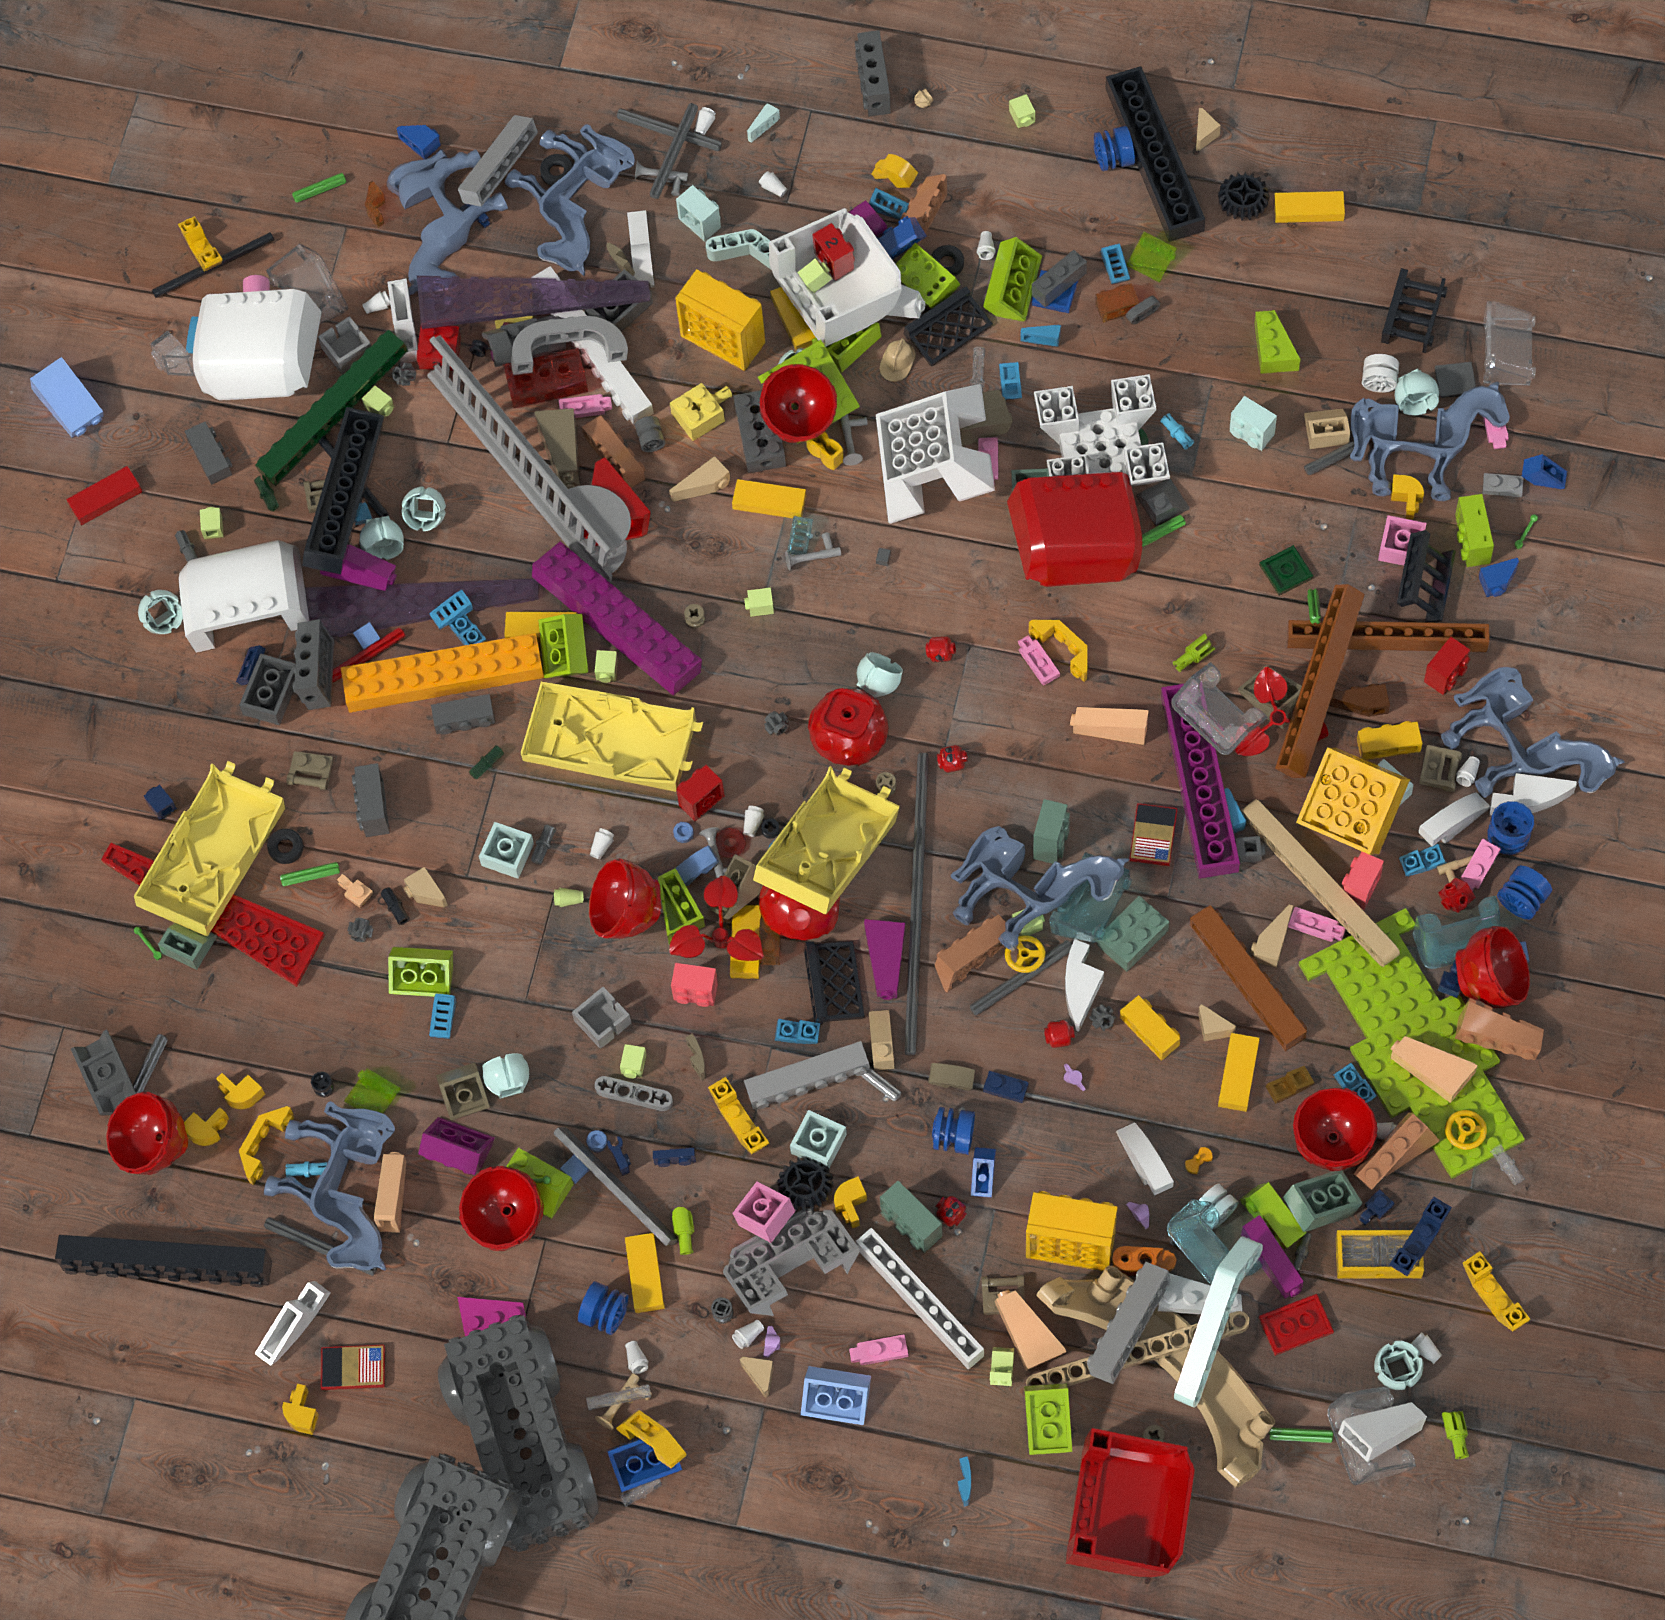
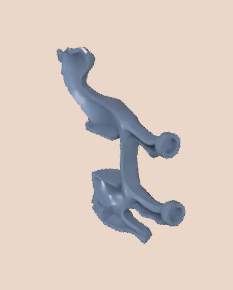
M588 124L581 128L580 133L594 146L595 149L588 151L584 144L575 142L564 134L557 135L550 129L542 135L540 139L542 147L545 149L554 148L568 153L575 161L572 169L547 191L539 185L535 176L532 174L523 175L516 169L511 170L505 179V185L510 188L520 187L530 191L539 204L540 213L543 218L562 236V239L556 242H547L538 246L537 253L539 258L543 261L554 263L568 271L577 270L583 276H585L583 263L590 251V238L583 221L587 211L570 201V199L587 179L602 188H609L618 178L621 171L631 168L635 163L634 154L629 147L613 138L597 134Z
M440 149L431 158L410 161L397 166L388 177L386 186L392 193L399 196L404 209L434 196L444 216L429 223L421 233L422 244L409 266L408 277L411 286L408 288L409 295L414 294L416 291L438 293L455 289L459 284V277L454 272L442 270L438 266L447 256L459 250L467 242L470 227L479 215L491 210L505 211L508 209L500 192L489 197L482 207L471 205L464 211L457 208L447 199L444 185L446 178L459 169L474 168L481 159L476 149L468 154L459 152L452 158H447L445 152Z
M1494 382L1488 387L1479 386L1465 391L1447 410L1438 408L1435 444L1396 441L1399 405H1382L1369 398H1363L1357 402L1351 413V431L1355 446L1350 454V458L1353 461H1361L1370 438L1372 439L1374 448L1368 454L1371 467L1368 477L1370 482L1373 483V494L1388 496L1392 493V484L1386 478L1384 464L1392 452L1404 450L1417 452L1435 459L1434 468L1429 474L1427 482L1432 487L1431 497L1436 501L1449 500L1451 498V490L1444 483V472L1452 459L1463 449L1469 436L1470 425L1475 416L1480 414L1497 428H1501L1509 422L1510 416L1505 399L1498 391L1499 382Z
M1510 667L1498 668L1481 678L1468 692L1454 695V700L1459 707L1480 700H1486V704L1482 709H1471L1461 720L1452 722L1450 729L1441 734L1444 745L1447 749L1453 750L1459 746L1460 739L1471 729L1490 726L1500 732L1509 747L1512 762L1502 766L1487 768L1485 776L1475 781L1478 792L1484 798L1489 796L1493 792L1495 784L1505 777L1515 776L1516 773L1541 776L1576 764L1580 765L1581 769L1578 781L1580 790L1586 793H1593L1597 791L1604 781L1614 775L1616 766L1625 763L1620 758L1612 757L1610 752L1600 745L1590 741L1561 739L1557 731L1525 750L1506 723L1523 713L1532 704L1533 698L1523 687L1521 674L1517 669Z
M1001 826L993 827L984 831L969 849L963 865L951 874L952 879L962 883L976 869L983 868L982 875L973 880L966 893L960 897L958 901L959 906L953 911V915L962 924L969 925L973 920L975 905L984 894L997 887L1009 889L1025 902L1026 908L1017 916L1008 919L1005 923V932L998 939L1006 948L1015 951L1019 945L1018 936L1024 926L1036 917L1047 914L1066 903L1074 890L1088 880L1091 884V895L1096 901L1102 902L1109 899L1115 885L1124 873V864L1130 859L1119 858L1114 860L1110 856L1099 855L1090 856L1066 866H1062L1055 861L1036 884L1034 892L1011 879L1024 860V844L1011 839L1006 830L1001 828Z
M330 1101L326 1104L324 1112L328 1116L343 1122L347 1126L343 1131H340L334 1124H318L311 1120H305L301 1123L290 1120L285 1132V1139L296 1141L300 1138L313 1137L330 1145V1159L313 1189L307 1188L292 1176L282 1179L269 1176L265 1184L264 1195L272 1197L279 1193L296 1195L309 1206L316 1218L328 1226L338 1228L349 1237L343 1244L330 1249L327 1253L326 1258L331 1267L355 1268L359 1270H371L374 1267H378L386 1271L385 1264L380 1258L382 1252L380 1232L363 1210L364 1198L338 1192L337 1190L348 1160L364 1164H376L382 1152V1144L392 1136L395 1127L385 1114L367 1109H343Z

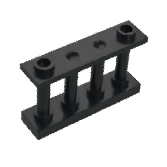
M1401 268L1382 332L1381 343L1388 344L1390 337L1394 338L1396 336L1424 343L1422 352L1426 353L1428 346L1432 347L1434 335H1431L1441 298H1445L1447 294L1446 279L1442 278L1440 287L1412 281L1407 277L1408 270ZM1408 288L1437 294L1435 303L1407 297L1406 294H1403V291ZM1407 304L1432 310L1431 319L1402 313L1401 310H1398L1399 305ZM1402 320L1427 326L1428 330L1425 336L1396 329L1397 327L1394 326L1395 321Z
M1423 530L1410 534L1397 604L1401 607L1416 604L1427 612L1425 623H1436L1443 620L1456 551L1450 550L1440 553L1429 545L1431 533ZM1427 553L1437 560L1436 568L1425 562ZM1423 570L1434 577L1432 586L1422 580ZM1420 588L1430 594L1429 604L1418 597Z

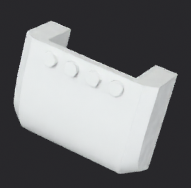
M845 208L769 242V262L775 279L817 340H821L825 347L879 321L893 309L901 293L900 270L864 219L858 215L854 216L848 213ZM832 223L835 228H839L842 231L844 240L846 242L849 241L854 248V270L836 281L832 278L814 293L806 286L797 272L815 258L820 262L814 254L812 234Z
M296 289L206 295L201 302L193 348V368L202 392L213 396L217 400L289 397L295 394L294 391L302 387L307 388L322 311L306 292Z
M275 540L200 557L188 561L179 573L185 637L196 653L215 649L213 630L282 615L290 630L294 631L297 630V623L309 621L299 548L295 545Z

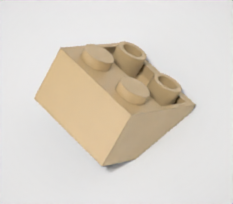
M1343 409L1304 413L1310 449L1340 446L1349 443L1350 429L1347 415Z

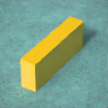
M1344 192L1275 193V223L1344 221Z
M782 287L771 290V299L795 350L797 351L798 348L806 349L811 346L812 339L816 337Z
M737 479L732 508L734 510L801 520L807 496L806 489Z
M506 612L504 637L510 638L536 633L538 643H541L539 619L563 614H577V612Z
M745 905L732 916V937L735 938V934L739 930L750 929L755 931L761 940L762 915L759 905ZM730 956V978L759 979L760 960L741 961Z
M1231 1033L1218 1107L1247 1112L1259 1038Z
M649 1233L625 1237L635 1313L665 1309L654 1234Z

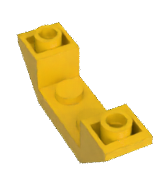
M195 216L178 224L190 250L204 272L222 264V257L207 240Z
M1060 620L1029 621V634L1033 639H1038L1043 644L1054 634L1060 643L1063 642L1068 646L1069 651L1075 655L1070 661V671L1074 677L1080 678L1085 682L1087 680V645Z
M726 1077L708 1087L721 1114L740 1143L751 1155L769 1144L760 1128L754 1125L737 1099V1094Z
M285 1106L259 1115L240 1147V1157L250 1184L254 1185L264 1172L261 1161L253 1158L252 1155L255 1156L258 1152L261 1139L265 1138L269 1132V1125L282 1132L285 1131L289 1121L294 1119V1114L290 1107Z
M1480 1251L1462 1263L1473 1288L1500 1323L1513 1332L1531 1320L1518 1302L1513 1304L1491 1274L1493 1268Z
M640 1410L630 1415L616 1427L617 1431L631 1440L637 1436L651 1446L657 1459L669 1468H673L686 1456V1452L668 1430Z

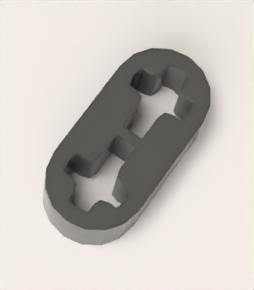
M1150 296L1131 308L1126 314V318L1131 324H1137L1154 313L1161 303L1155 296Z

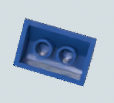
M904 217L898 222L899 225L897 227L886 229L883 232L884 235L878 239L892 260L911 248L914 243L917 244L927 237L916 217Z
M639 1438L607 1449L621 1492L682 1470L680 1462L673 1468H669L659 1461L653 1448Z

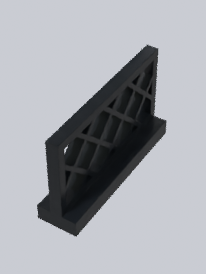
M965 286L920 316L919 319L917 318L905 326L903 334L907 340H911L932 367L990 328L993 323L970 295V290L967 286ZM970 302L973 306V313L962 311V306ZM949 314L959 315L958 323L947 322V316ZM961 315L972 317L971 325L960 324ZM974 317L983 319L986 324L982 327L973 326ZM934 324L943 325L942 333L931 332L932 326ZM945 327H957L956 336L944 334ZM959 328L970 329L969 336H958ZM919 334L928 335L927 344L919 343L915 337ZM930 336L941 337L940 346L929 344ZM943 339H954V346L951 348L943 347ZM928 348L940 350L939 356L932 360L928 355Z
M814 941L806 942L803 951L814 1023L823 1025V1022L864 1019L853 941L814 944ZM849 947L850 955L846 959L837 953L840 948ZM826 949L831 955L825 961L819 956L818 950ZM833 956L843 962L838 969L828 963ZM845 964L853 972L849 978L840 972ZM825 966L834 972L829 980L821 974V970ZM836 975L846 981L841 988L831 982ZM848 983L855 988V993L852 997L843 991ZM827 985L837 991L832 998L824 993ZM839 993L848 999L843 1007L834 1001ZM852 1002L858 1007L859 1013L851 1014L846 1010V1007ZM830 1004L840 1010L837 1015L828 1016L827 1008Z

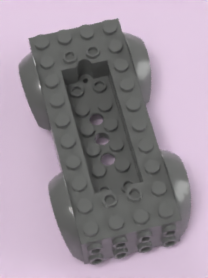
M515 1315L504 1323L496 1322L482 1331L478 1329L471 1331L468 1336L450 1339L449 1343L444 1344L447 1356L438 1367V1381L443 1397L457 1420L463 1425L470 1427L482 1470L495 1475V1480L504 1479L514 1483L513 1488L519 1490L518 1493L522 1500L503 1546L511 1548L513 1551L522 1552L527 1550L529 1545L535 1543L538 1545L544 1544L551 1537H563L568 1535L569 1531L573 1529L582 1530L589 1527V1524L594 1522V1518L599 1511L597 1495L585 1454L579 1444L568 1443L554 1400V1397L560 1391L559 1376L544 1329L530 1324L524 1315ZM513 1408L518 1409L520 1412L516 1420L508 1418V1412ZM520 1429L525 1430V1437L517 1440L515 1433ZM524 1448L532 1450V1456L527 1460L520 1457V1452Z
M439 1453L438 1456L431 1455L430 1460L417 1464L405 1477L395 1500L394 1515L401 1528L378 1581L369 1583L359 1591L351 1602L344 1620H467L464 1614L484 1567L495 1565L522 1500L518 1493L519 1490L513 1488L514 1483L504 1479L495 1480V1475L484 1470L483 1472L480 1470L477 1472L475 1471V1466L466 1462L457 1463L455 1462V1457L445 1453ZM440 1547L448 1550V1556L445 1560H440L436 1556V1552ZM433 1567L437 1568L440 1573L436 1580H432L429 1576V1571ZM422 1588H428L431 1592V1597L426 1601L419 1597V1591Z

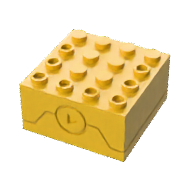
M696 269L675 298L680 335L745 371L766 343L762 305L757 299L749 298L740 290H734L725 282L712 278L707 272H701Z
M1327 747L1296 823L1369 855L1379 854L1410 779L1339 748Z
M1045 1191L1033 1192L1026 1229V1258L1104 1271L1107 1266H1110L1116 1234L1117 1206L1109 1202L1093 1203L1092 1200L1086 1198L1076 1200L1068 1195L1052 1196Z

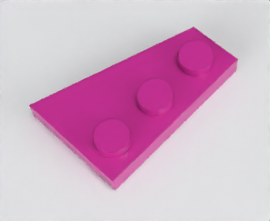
M457 1297L465 1336H468L474 1330L480 1329L482 1331L487 1329L493 1323L509 1321V1318L515 1315H524L526 1317L524 1304L521 1302Z

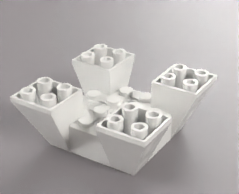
M1150 374L1111 380L1113 409L1078 414L1073 386L1034 392L1040 428L1060 445L1062 458L1047 460L1049 477L1123 472L1129 475L1131 487L1170 479L1164 444L1156 443L1141 446L1138 431L1156 411Z
M980 384L945 391L876 414L888 523L891 524L925 513L921 484L942 477L959 502L995 491L990 454L962 447L960 428L986 420L982 386Z

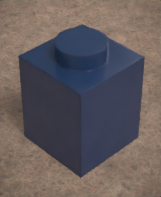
M160 784L149 789L144 795L147 805L160 821L177 810L173 800Z

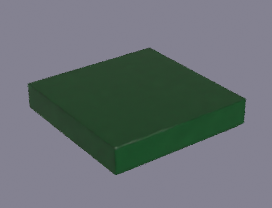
M1294 545L1259 562V566L1279 596L1312 580L1314 577Z

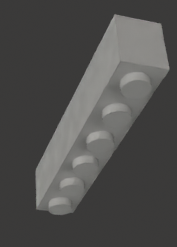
M514 115L496 140L459 186L458 191L463 203L483 206L537 135L538 131L533 118Z
M859 1041L746 1079L744 1083L753 1109H763L768 1107L770 1103L776 1101L778 1103L784 1102L791 1096H802L808 1093L809 1090L815 1088L823 1089L833 1082H843L847 1080V1077L864 1075L870 1069L862 1042Z
M1145 1262L1143 1268L1137 1271L1135 1282L1128 1287L1126 1298L1117 1307V1314L1113 1320L1109 1321L1104 1337H1100L1096 1351L1088 1358L1087 1366L1091 1376L1114 1384L1171 1282L1168 1270Z

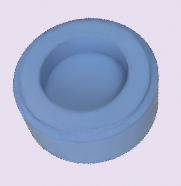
M687 822L676 824L673 829L674 838L680 843L689 842L694 835L693 827Z
M595 1130L588 1134L586 1142L591 1151L601 1152L607 1147V1137L602 1131Z

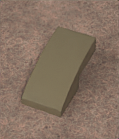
M608 242L606 244L607 250L621 272L625 269L633 276L635 271L622 250Z
M692 1033L685 1037L687 1046L694 1054L690 1057V1062L703 1081L706 1079L704 1059L700 1046Z
M932 1063L928 1083L944 1088L951 1086L970 1091L973 1087L975 1070L949 1064Z

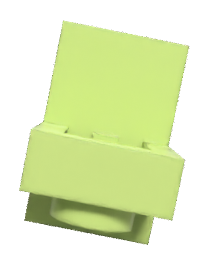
M993 1347L990 1385L1012 1386L1015 1348Z

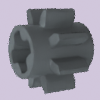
M398 362V367H394L392 377L397 381V385L410 386V381L415 380L416 370L414 367H411V363Z
M773 711L766 716V723L764 725L770 735L775 733L779 736L788 729L787 723L789 721L784 712L778 714V712Z
M356 918L354 923L349 922L347 929L351 939L357 942H365L366 938H371L374 930L372 925H370V921L364 918Z
M1103 1004L1093 1008L1092 1014L1089 1016L1093 1021L1092 1025L1096 1029L1100 1027L1103 1031L1112 1027L1114 1019H1116V1016L1113 1014L1114 1010L1110 1006L1105 1007Z

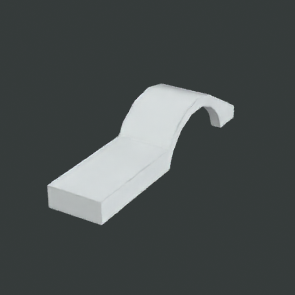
M646 210L628 212L632 264L635 271L634 277L642 284L650 283L651 288H655Z

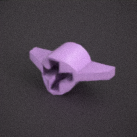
M1065 1064L1066 1073L1064 1080L1067 1083L1077 1085L1082 1091L1086 1090L1081 1083L1082 1074L1077 1070L1071 1069L1068 1064Z
M1127 1203L1126 1206L1130 1209L1135 1219L1147 1229L1150 1216L1148 1206L1146 1204Z
M772 1326L767 1328L764 1358H768L775 1350H779L781 1347L780 1337Z

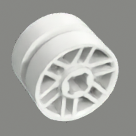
M1373 354L1366 357L1363 366V387L1373 392L1385 393L1393 391L1398 383L1399 361L1386 354Z
M1216 1184L1209 1189L1193 1208V1212L1201 1219L1205 1218L1204 1222L1212 1230L1220 1226L1233 1213L1239 1203L1231 1194L1226 1196L1227 1190L1220 1184Z

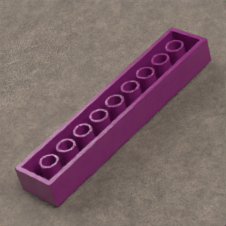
M561 541L533 563L532 577L573 612L582 614L583 620L673 696L701 673V658Z
M1201 681L1161 687V701L1198 878L1238 873L1240 861Z

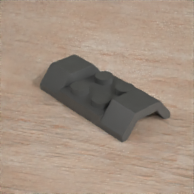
M554 315L538 319L532 318L482 332L483 338L488 340L492 349L495 368L511 364L514 340L524 328L533 323L559 318ZM566 342L539 346L531 353L532 358L566 350Z
M107 1029L103 1031L99 1040L88 1046L71 1048L100 1115L113 1114L116 1107L124 1099L137 1094Z

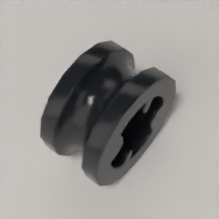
M473 340L472 346L469 348L470 353L477 357H484L486 355L485 351L488 350V345L480 340Z
M772 818L763 821L761 828L764 837L768 839L777 837L780 832L779 823ZM769 825H773V832H768L766 827L769 828Z

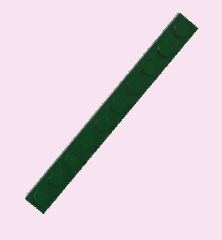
M390 330L381 334L377 341L365 350L364 355L359 360L354 361L350 369L345 374H342L337 382L328 388L318 401L312 404L310 410L306 414L301 415L297 423L292 428L286 430L284 436L278 442H275L265 455L258 459L255 466L259 473L274 486H277L319 443L320 439L326 436L344 417L346 407L353 408L408 352L405 343Z

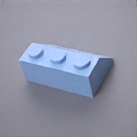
M808 1366L804 1379L801 1415L864 1425L871 1376Z

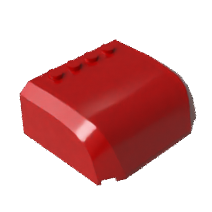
M1123 472L1034 477L1017 482L1007 500L1026 580L1038 581L1040 585L1045 587L1121 582L1128 575L1137 572L1142 555V532L1129 475Z
M1092 1428L1085 1438L1066 1553V1564L1137 1577H1159L1168 1574L1183 1554L1195 1471L1187 1451L1188 1448L1186 1446Z

